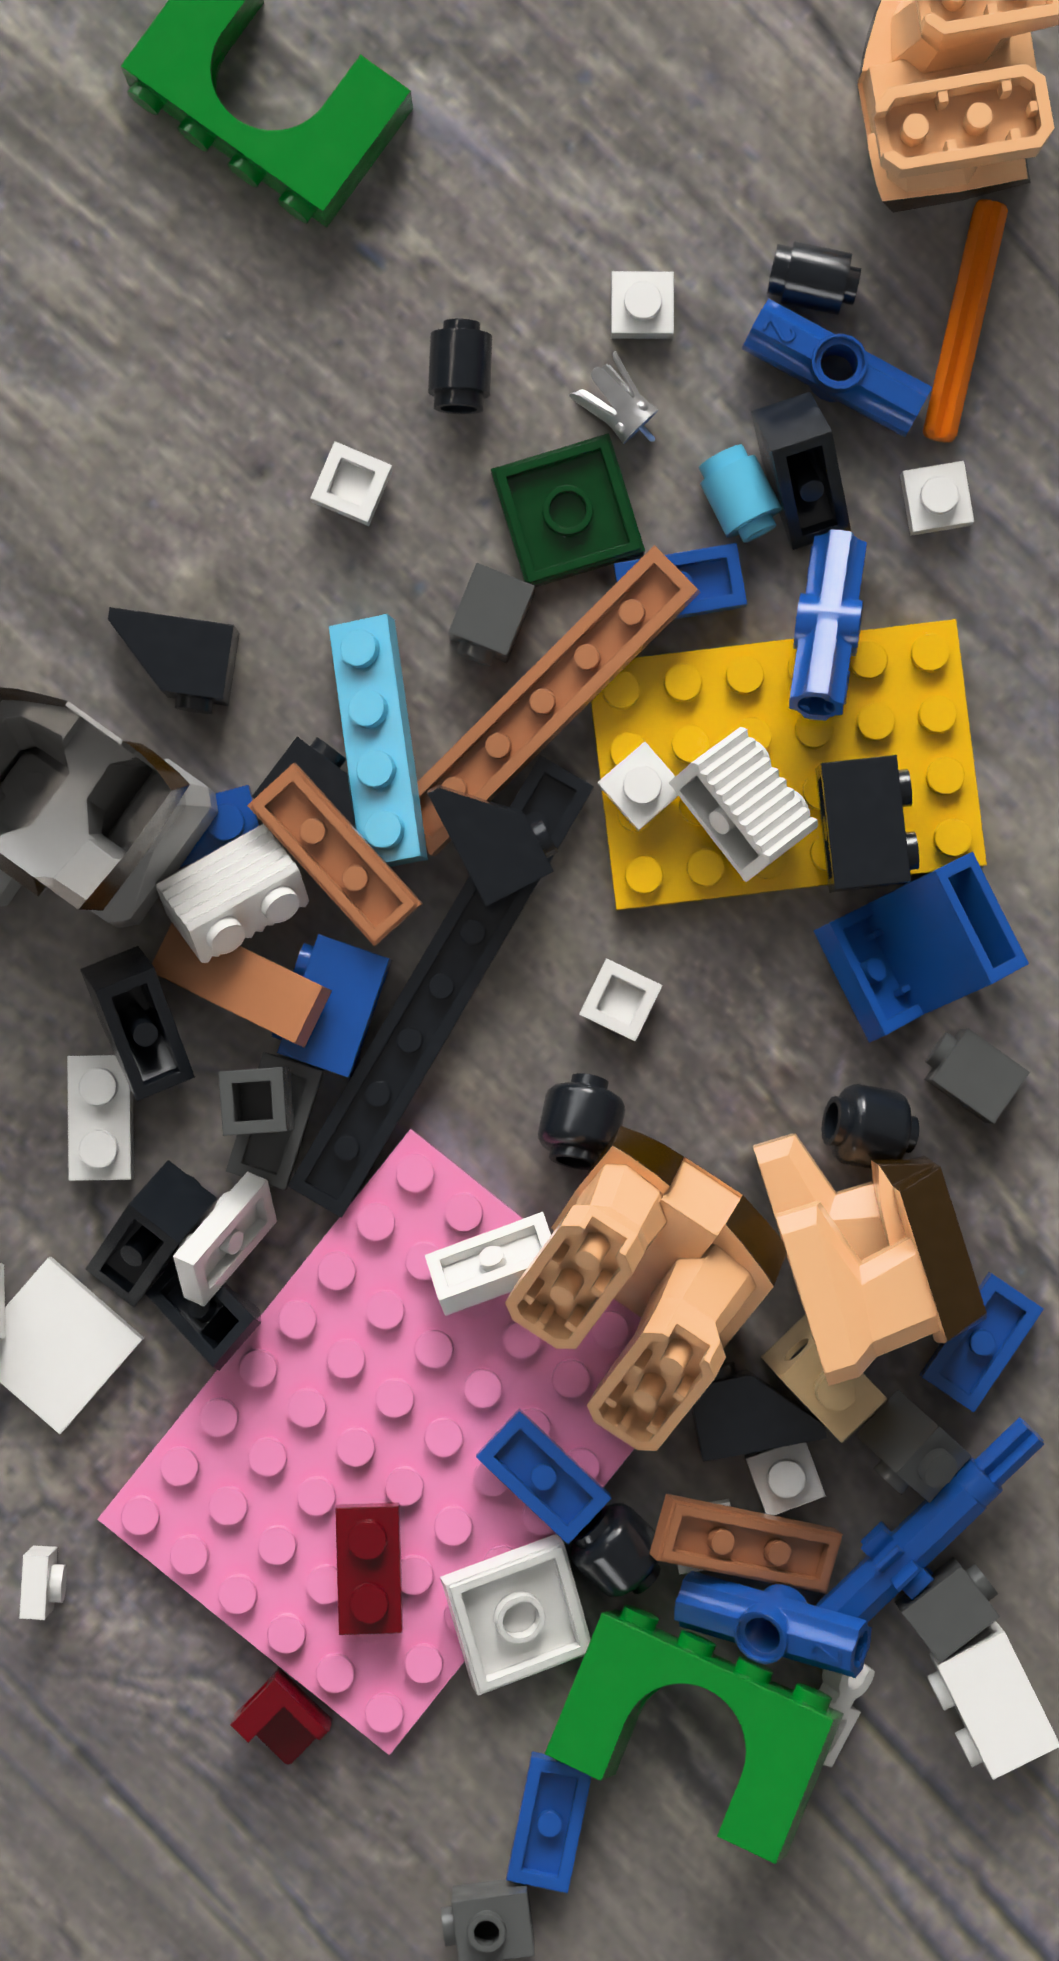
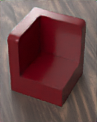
M279 1667L235 1713L230 1726L248 1743L256 1735L285 1764L289 1765L316 1738L320 1741L329 1732L333 1719Z

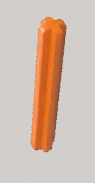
M981 199L977 201L973 208L923 427V435L933 441L950 443L953 442L958 433L1008 214L1007 206L998 201Z

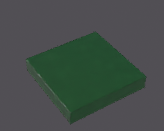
M609 433L491 469L493 482L524 582L532 584L536 588L645 554V548Z

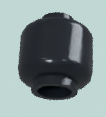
M576 1073L572 1075L571 1082L555 1084L547 1091L538 1130V1139L541 1145L550 1151L549 1158L551 1161L569 1168L590 1170L618 1128L623 1125L625 1105L619 1096L607 1090L609 1082L606 1079L592 1074Z
M853 1084L843 1089L839 1096L831 1097L828 1101L822 1118V1139L826 1145L830 1146L833 1156L839 1162L872 1169L871 1160H899L903 1158L905 1152L911 1153L914 1150L919 1137V1121L916 1116H912L909 1102L900 1092Z
M624 1503L605 1505L572 1540L573 1543L570 1548L571 1562L595 1587L609 1597L624 1596L631 1591L634 1594L644 1592L656 1581L661 1570L658 1565L659 1561L649 1554L655 1530L636 1511Z

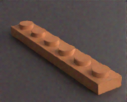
M655 545L417 782L426 848L431 856H436L451 841V838L431 802L427 790L441 785L491 801L701 593Z

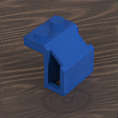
M973 851L813 931L869 1043L886 1036L928 1012L985 988L1029 964Z

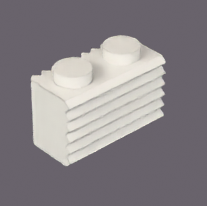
M743 727L735 730L691 762L669 782L745 882L749 881L818 827V820L810 817V809L805 799L794 789L787 787L786 779L779 777V769L772 767L767 750L763 745L755 741L754 738L748 737V729Z
M264 824L259 825L155 884L167 916L202 963H208L212 956L219 957L220 954L234 951L242 944L245 938H252L255 931L263 932L266 925L273 926L274 923H281L290 919L299 907H306L309 902L299 868Z

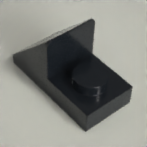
M174 1261L145 1293L210 1365L219 1371L261 1324L260 1309L249 1300L234 1292L226 1283L221 1286L205 1306L184 1298Z

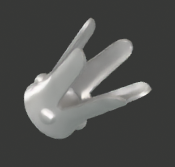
M614 351L613 359L625 382L608 364L602 368H594L591 373L594 383L613 408L585 390L570 393L569 397L606 422L623 444L631 439L639 430L649 441L654 442L655 437L644 425L658 412V409L639 394L617 352Z

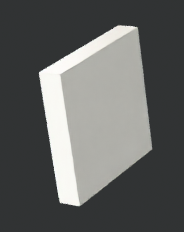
M49 1257L5 1307L6 1339H0V1383L56 1432L61 1434L141 1343L144 1337L55 1259Z
M557 1534L440 1577L471 1685L478 1696L585 1655L591 1638L565 1545Z

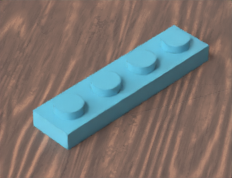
M388 614L329 626L356 830L389 867L428 860L395 619Z

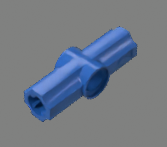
M769 298L761 309L742 346V350L809 385L812 392L820 399L829 402H840L903 437H906L932 389L930 385L865 351L862 343L853 336L843 333L834 334ZM837 355L843 357L850 363L853 376L845 381L832 380L824 374L821 368V361L828 356Z
M830 529L826 534L814 536L807 572L806 593H800L793 643V649H797L789 708L798 711L807 719L826 721L829 717L843 715L844 704H846L850 677L851 656H856L860 634L863 600H859L867 548V542L858 539L850 531Z
M690 1571L683 1579L679 1595L675 1600L674 1620L679 1622V1627L736 1643L740 1651L747 1658L757 1663L770 1664L784 1657L856 1678L863 1669L864 1661L870 1648L872 1627H868L867 1620L807 1604L805 1598L796 1589L788 1585L774 1584L762 1591Z

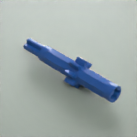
M1019 1417L976 1459L971 1457L930 1503L925 1499L893 1531L883 1521L875 1526L860 1541L863 1544L861 1549L867 1556L815 1606L864 1619L868 1623L901 1590L914 1600L934 1580L931 1576L933 1571L927 1565L987 1509L986 1506L1003 1491L1001 1486L1044 1445V1440L1025 1420Z

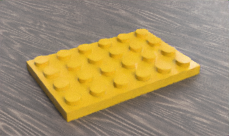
M956 619L860 630L856 656H851L850 677L843 715L829 717L826 721L804 718L801 713L789 708L797 649H793L794 639L634 658L591 701L600 780L643 742H646L670 771L677 776L691 762L735 730L743 727L748 729V737L754 738L755 741L759 742L767 750L772 767L779 769V777L786 779L787 787L794 789L805 799L810 809V817L818 820V827L749 881L745 882L679 796L637 831L601 790L616 911L827 886L828 878L815 772L820 763L897 755L898 770H909L912 786V806L903 807L905 831H915L919 848V869L910 870V875L930 873L972 851L980 867L986 866Z

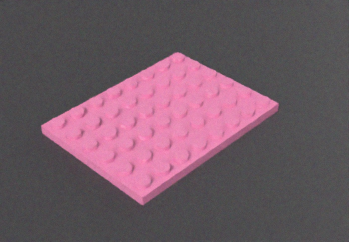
M413 1129L409 1130L352 1201L343 1217H339L262 1313L261 1324L221 1370H217L97 1519L388 1755L393 1752L464 1663V1657L440 1577L556 1534L476 1458V1454L520 1408L604 1488L635 1448L596 1424L592 1419L587 1404L600 1381L634 1336L641 1317L613 1299L577 1349H556L512 1320L505 1304L510 1293L445 1316L435 1291L425 1255L523 1218ZM400 1503L403 1632L393 1634L339 1635L336 1505Z

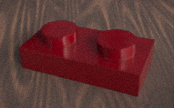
M400 1503L337 1504L335 1514L339 1635L402 1633Z

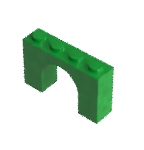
M168 0L121 64L126 81L130 86L127 91L128 95L151 114L157 116L162 109L180 122L177 127L178 131L196 147L207 152L212 145L230 158L227 164L228 167L251 186L257 188L261 182H264L281 195L277 200L278 203L292 216L306 224L311 218H314L327 228L412 112L411 90L360 54L324 105L305 122L282 130H264L249 126L236 119L222 105L217 97V78L225 56L264 4V0Z
M624 1604L622 1611L614 1609L601 1613L545 1755L603 1781L616 1774L638 1717L647 1701L658 1690L672 1684H691L705 1688L720 1697L732 1709L741 1725L746 1747L744 1769L717 1837L777 1864L788 1854L844 1713L829 1707L832 1697L816 1688L797 1683L795 1689L792 1690L772 1681L771 1678L774 1671L761 1663L739 1656L735 1664L713 1654L716 1644L700 1635L681 1630L679 1637H676L657 1628L659 1618L643 1609Z

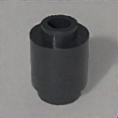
M794 241L793 247L777 244L767 294L780 296V303L839 315L842 303L854 304L861 268L850 266L852 253L797 241Z
M462 318L447 319L443 321V329L434 330L430 333L428 393L434 396V409L436 411L450 414H476L483 411L484 399L490 396L492 335L480 330V322Z

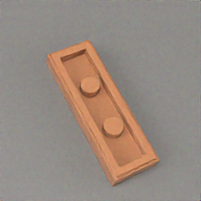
M293 763L247 805L373 946H377L423 904L297 763Z
M171 923L152 963L158 976L304 1048L332 990L241 946L230 953L220 954L219 957L212 956L208 963H202L173 923Z
M666 1494L649 1554L657 1561L773 1584H783L826 1594L843 1534L833 1527Z

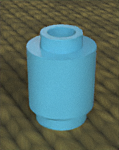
M742 444L717 453L699 466V470L704 478L700 486L727 538L740 535L745 543L768 533L776 527L773 517L782 510V507L756 456H748Z

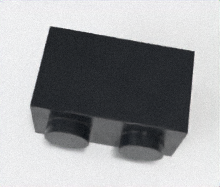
M897 755L820 763L815 772L829 893L904 885L910 882V870L919 869V848L915 831H905L903 807L912 806V786L909 770H898Z

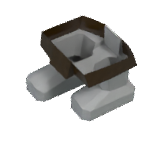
M0 687V907L7 906L22 885L38 897L49 888L78 910H91L107 923L117 928L139 925L159 897L155 884L177 872L218 814L216 793L170 759H162L154 751L141 743L122 740L69 701L25 690Z

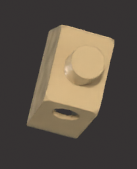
M806 1314L761 1356L775 1374L841 1443H844L888 1401L887 1397L864 1373L860 1377L828 1386ZM804 1345H806L805 1348H804L796 1357H794L793 1359H791L792 1356H793L801 1347H803Z

